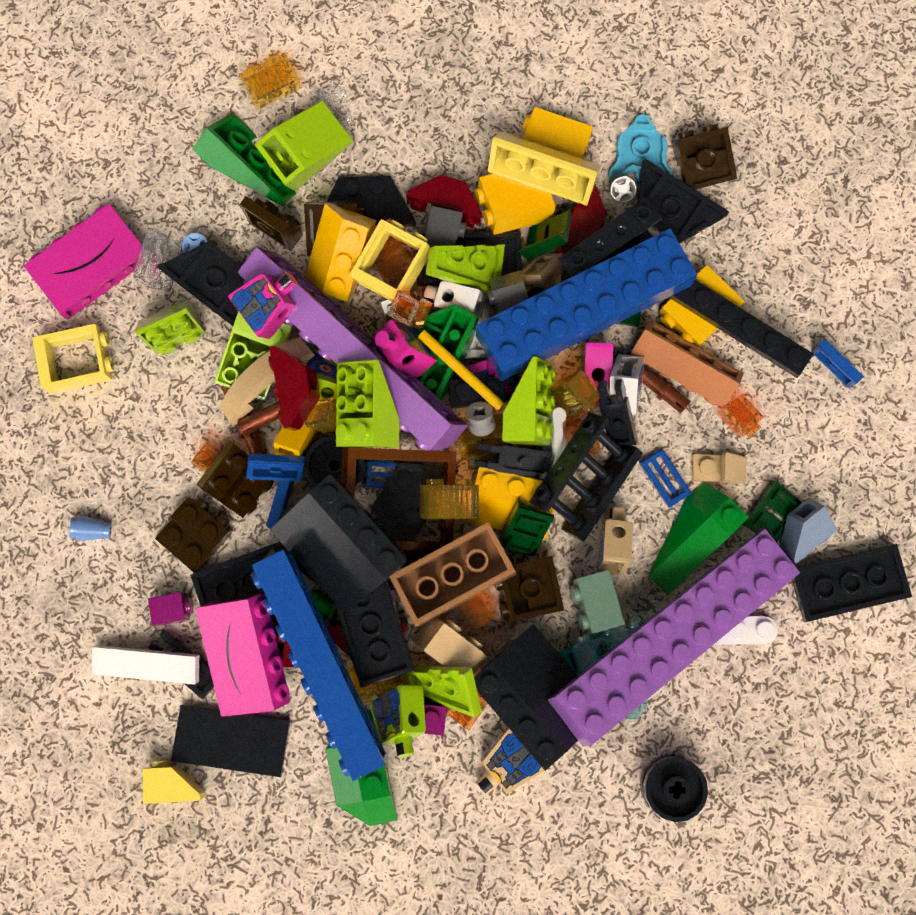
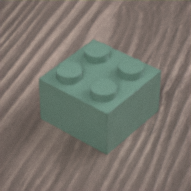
M609 570L580 577L572 581L573 586L569 587V593L573 604L578 602L580 613L576 614L580 630H586V634H593L625 625Z

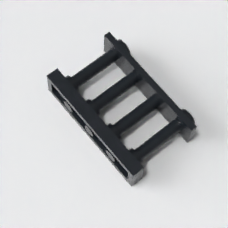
M643 198L560 256L558 261L565 268L561 275V282L620 254L632 240L640 244L652 238L653 235L648 229L659 222L662 217L647 198Z
M591 412L583 419L580 427L529 501L532 505L547 512L552 507L567 520L562 530L582 542H585L643 454L635 446H619L603 431L610 420ZM596 440L611 453L604 466L599 464L588 453ZM581 463L596 475L588 489L573 476ZM566 485L582 498L574 511L558 499Z

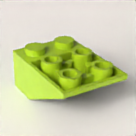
M321 101L274 127L254 145L284 185L296 191L354 141L325 102Z
M188 299L139 320L135 329L136 335L156 354L161 353L162 355L174 352L176 346L184 342L191 344L201 338L200 335L205 333L194 306Z
M238 311L214 383L230 388L253 362L270 351V346H278L287 342L292 326L284 321L270 339L257 337ZM271 384L257 395L256 398L265 401Z
M532 357L503 412L502 441L519 446H550V439L554 437L551 412L555 409V399L551 395L552 384L555 383L556 379L555 369L552 368V364L538 357Z
M379 360L337 363L336 447H399V416Z

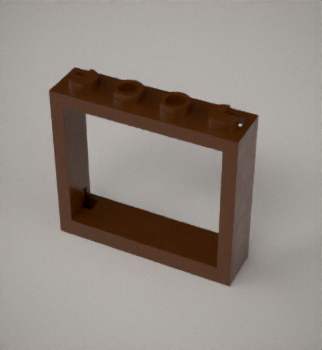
M343 447L342 483L354 496L356 459L443 462L440 541H394L406 555H417V550H427V554H430L453 541L457 452Z

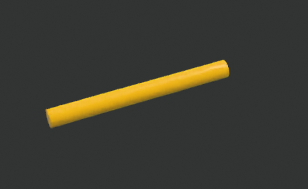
M426 330L419 334L418 339L497 411L503 407L505 402Z

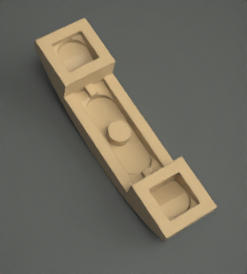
M301 337L294 338L277 346L288 351L304 363L308 362L315 355ZM270 351L253 362L236 379L222 400L220 409L233 426L237 424L238 420L243 419L254 409L250 402L275 381L274 372L271 370L268 361L269 356H271Z

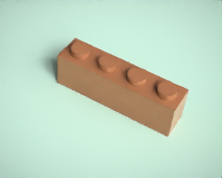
M652 320L648 323L630 354L632 356L645 357L644 364L656 369L661 376L677 381L685 390L696 392L704 397L708 403L718 405L721 408L725 407L739 386L744 374Z

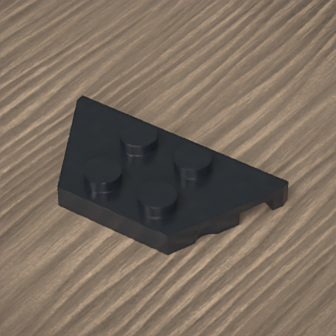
M644 158L642 161L637 203L646 197L662 217L659 222L652 226L659 233L671 229L679 244L724 219L729 214L728 210Z
M390 175L338 177L327 202L332 203L335 200L361 201V208L366 209V217L376 220L374 228L377 227L381 219L388 223L394 220L404 227L416 226L412 213Z
M210 241L193 250L186 251L169 261L158 264L157 268L230 325L234 326L238 310L228 295L244 285L243 281L245 279L237 273L242 266Z
M400 463L371 507L381 526L393 540L414 541L442 498L443 467Z

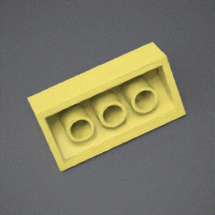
M500 131L492 140L488 172L587 206L601 165L587 159L569 155L564 151L545 147L541 143L531 142L519 138L517 135Z

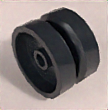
M336 435L322 437L313 443L306 453L305 474L314 488L331 473H334L342 482L343 447H336ZM356 459L355 491L360 488L365 480L367 469L365 459ZM338 461L340 468L337 471H333L330 466Z
M674 754L660 755L648 763L640 779L641 795L647 806L663 819L672 822L687 821L697 816L705 806L708 796L707 780L701 769L686 758ZM676 783V789L670 791L669 786H674Z

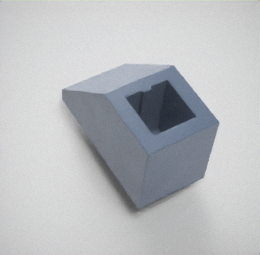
M808 498L788 514L780 548L792 562L797 564L800 560L806 558L811 551L838 531L825 506Z

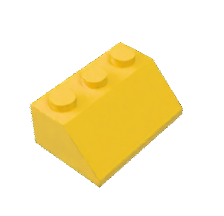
M326 202L305 277L322 293L347 302L355 293L358 284L349 275L372 236L376 220Z
M479 467L467 523L482 526L489 522L493 529L502 531L518 497L525 505L547 512L529 503L542 481ZM551 507L547 513L553 514L554 509ZM547 533L543 538L544 541H546Z

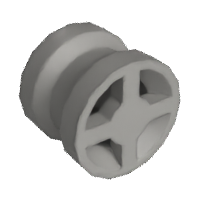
M619 174L610 181L609 192L617 202L625 203L632 200L635 196L636 184L628 175Z
M475 402L467 408L468 426L473 435L485 436L494 431L496 424L493 417V408L489 403Z

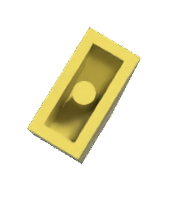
M169 760L152 761V766L143 769V804L200 801L205 798V791L178 765H169Z

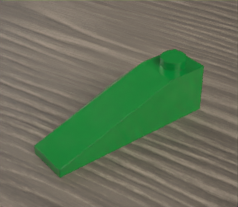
M234 113L208 126L192 150L211 168L281 206L297 194L294 190L285 186L272 167L270 168L266 159L252 142L257 138L256 135Z
M703 482L684 501L648 577L668 596L722 545L749 516L728 496Z

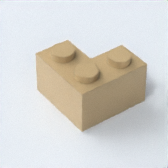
M441 615L439 619L435 618L424 624L412 639L423 651L443 666L472 667L473 675L487 657L486 654L480 651L483 647L481 643L471 636L467 640L459 634L462 629L444 615Z

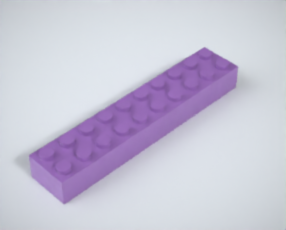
M256 247L237 272L245 279L243 283L246 284L262 273L273 275L277 279L286 272L290 273L298 283L288 293L296 303V307L285 322L291 326L295 325L300 330L299 335L309 343L313 342L319 347L317 351L322 357L329 361L332 359L336 364L341 362L379 360L399 416V428L405 432H411L416 437V444L426 451L448 450L467 428L468 424L415 376L393 367L380 347L376 345L375 340L282 255Z
M766 529L754 534L551 696L548 701L583 747L593 745L800 574L799 570Z

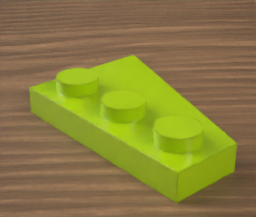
M505 245L433 246L429 248L426 275L450 283L475 288L488 295L487 290H491L490 279L501 276Z
M414 665L415 671L404 674L408 686H423L424 699L474 718L482 711L472 667Z

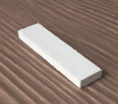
M96 645L92 647V674L196 684L199 682V655Z

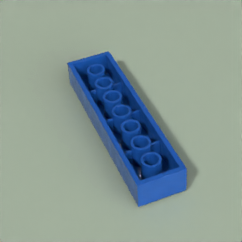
M668 229L477 324L476 337L502 382L527 369L532 357L545 360L690 287L698 274L672 230Z
M282 550L253 564L254 572L251 573V577L258 589L262 588L267 597L263 602L268 613L276 616L279 623L276 626V630L282 642L287 641L291 648V651L288 652L290 661L295 669L300 668L304 676L301 679V684L307 695H313L316 702L313 709L320 722L325 721L329 732L326 733V737L332 749L337 748L342 759L338 761L345 776L350 775L352 781H355L386 765L389 757L294 557L289 551Z

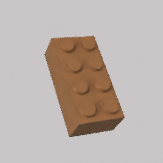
M487 522L395 572L389 578L415 627H420L516 575V571L491 525Z

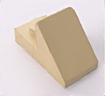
M563 253L537 256L521 271L524 284L530 285L539 293L561 282L563 266L558 261V258Z
M724 452L721 455L693 454L692 482L746 484V457L729 452Z

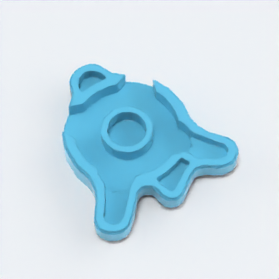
M644 114L638 115L629 128L620 134L616 144L617 160L608 172L610 180L619 174L627 175L628 173H634L636 182L640 183L641 166L644 158L674 176L666 162L667 141L665 136L662 137L655 130L656 127L652 124L649 116Z

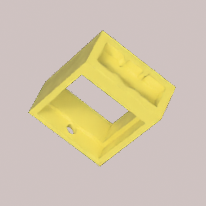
M381 219L349 276L356 283L401 307L428 259L430 246L427 244L428 239L421 234L414 232L411 235L405 232V227L398 222L391 220L388 223ZM389 236L418 250L397 289L368 274Z
M91 324L32 337L41 389L46 392L54 393L112 380L111 372L114 371V364L111 356H107L106 347L110 345L107 332L103 331L98 325ZM94 339L100 371L58 380L52 347Z

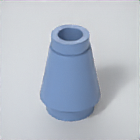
M84 515L72 517L69 537L76 539V541L110 539L112 523Z

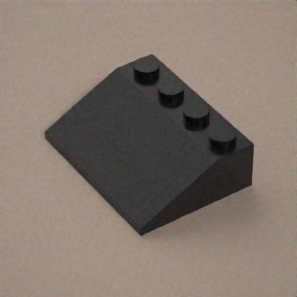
M334 473L329 474L270 529L344 614L348 613L382 584L409 558Z
M532 624L474 675L477 692L545 771L578 741L548 701L551 696L578 675L538 628Z

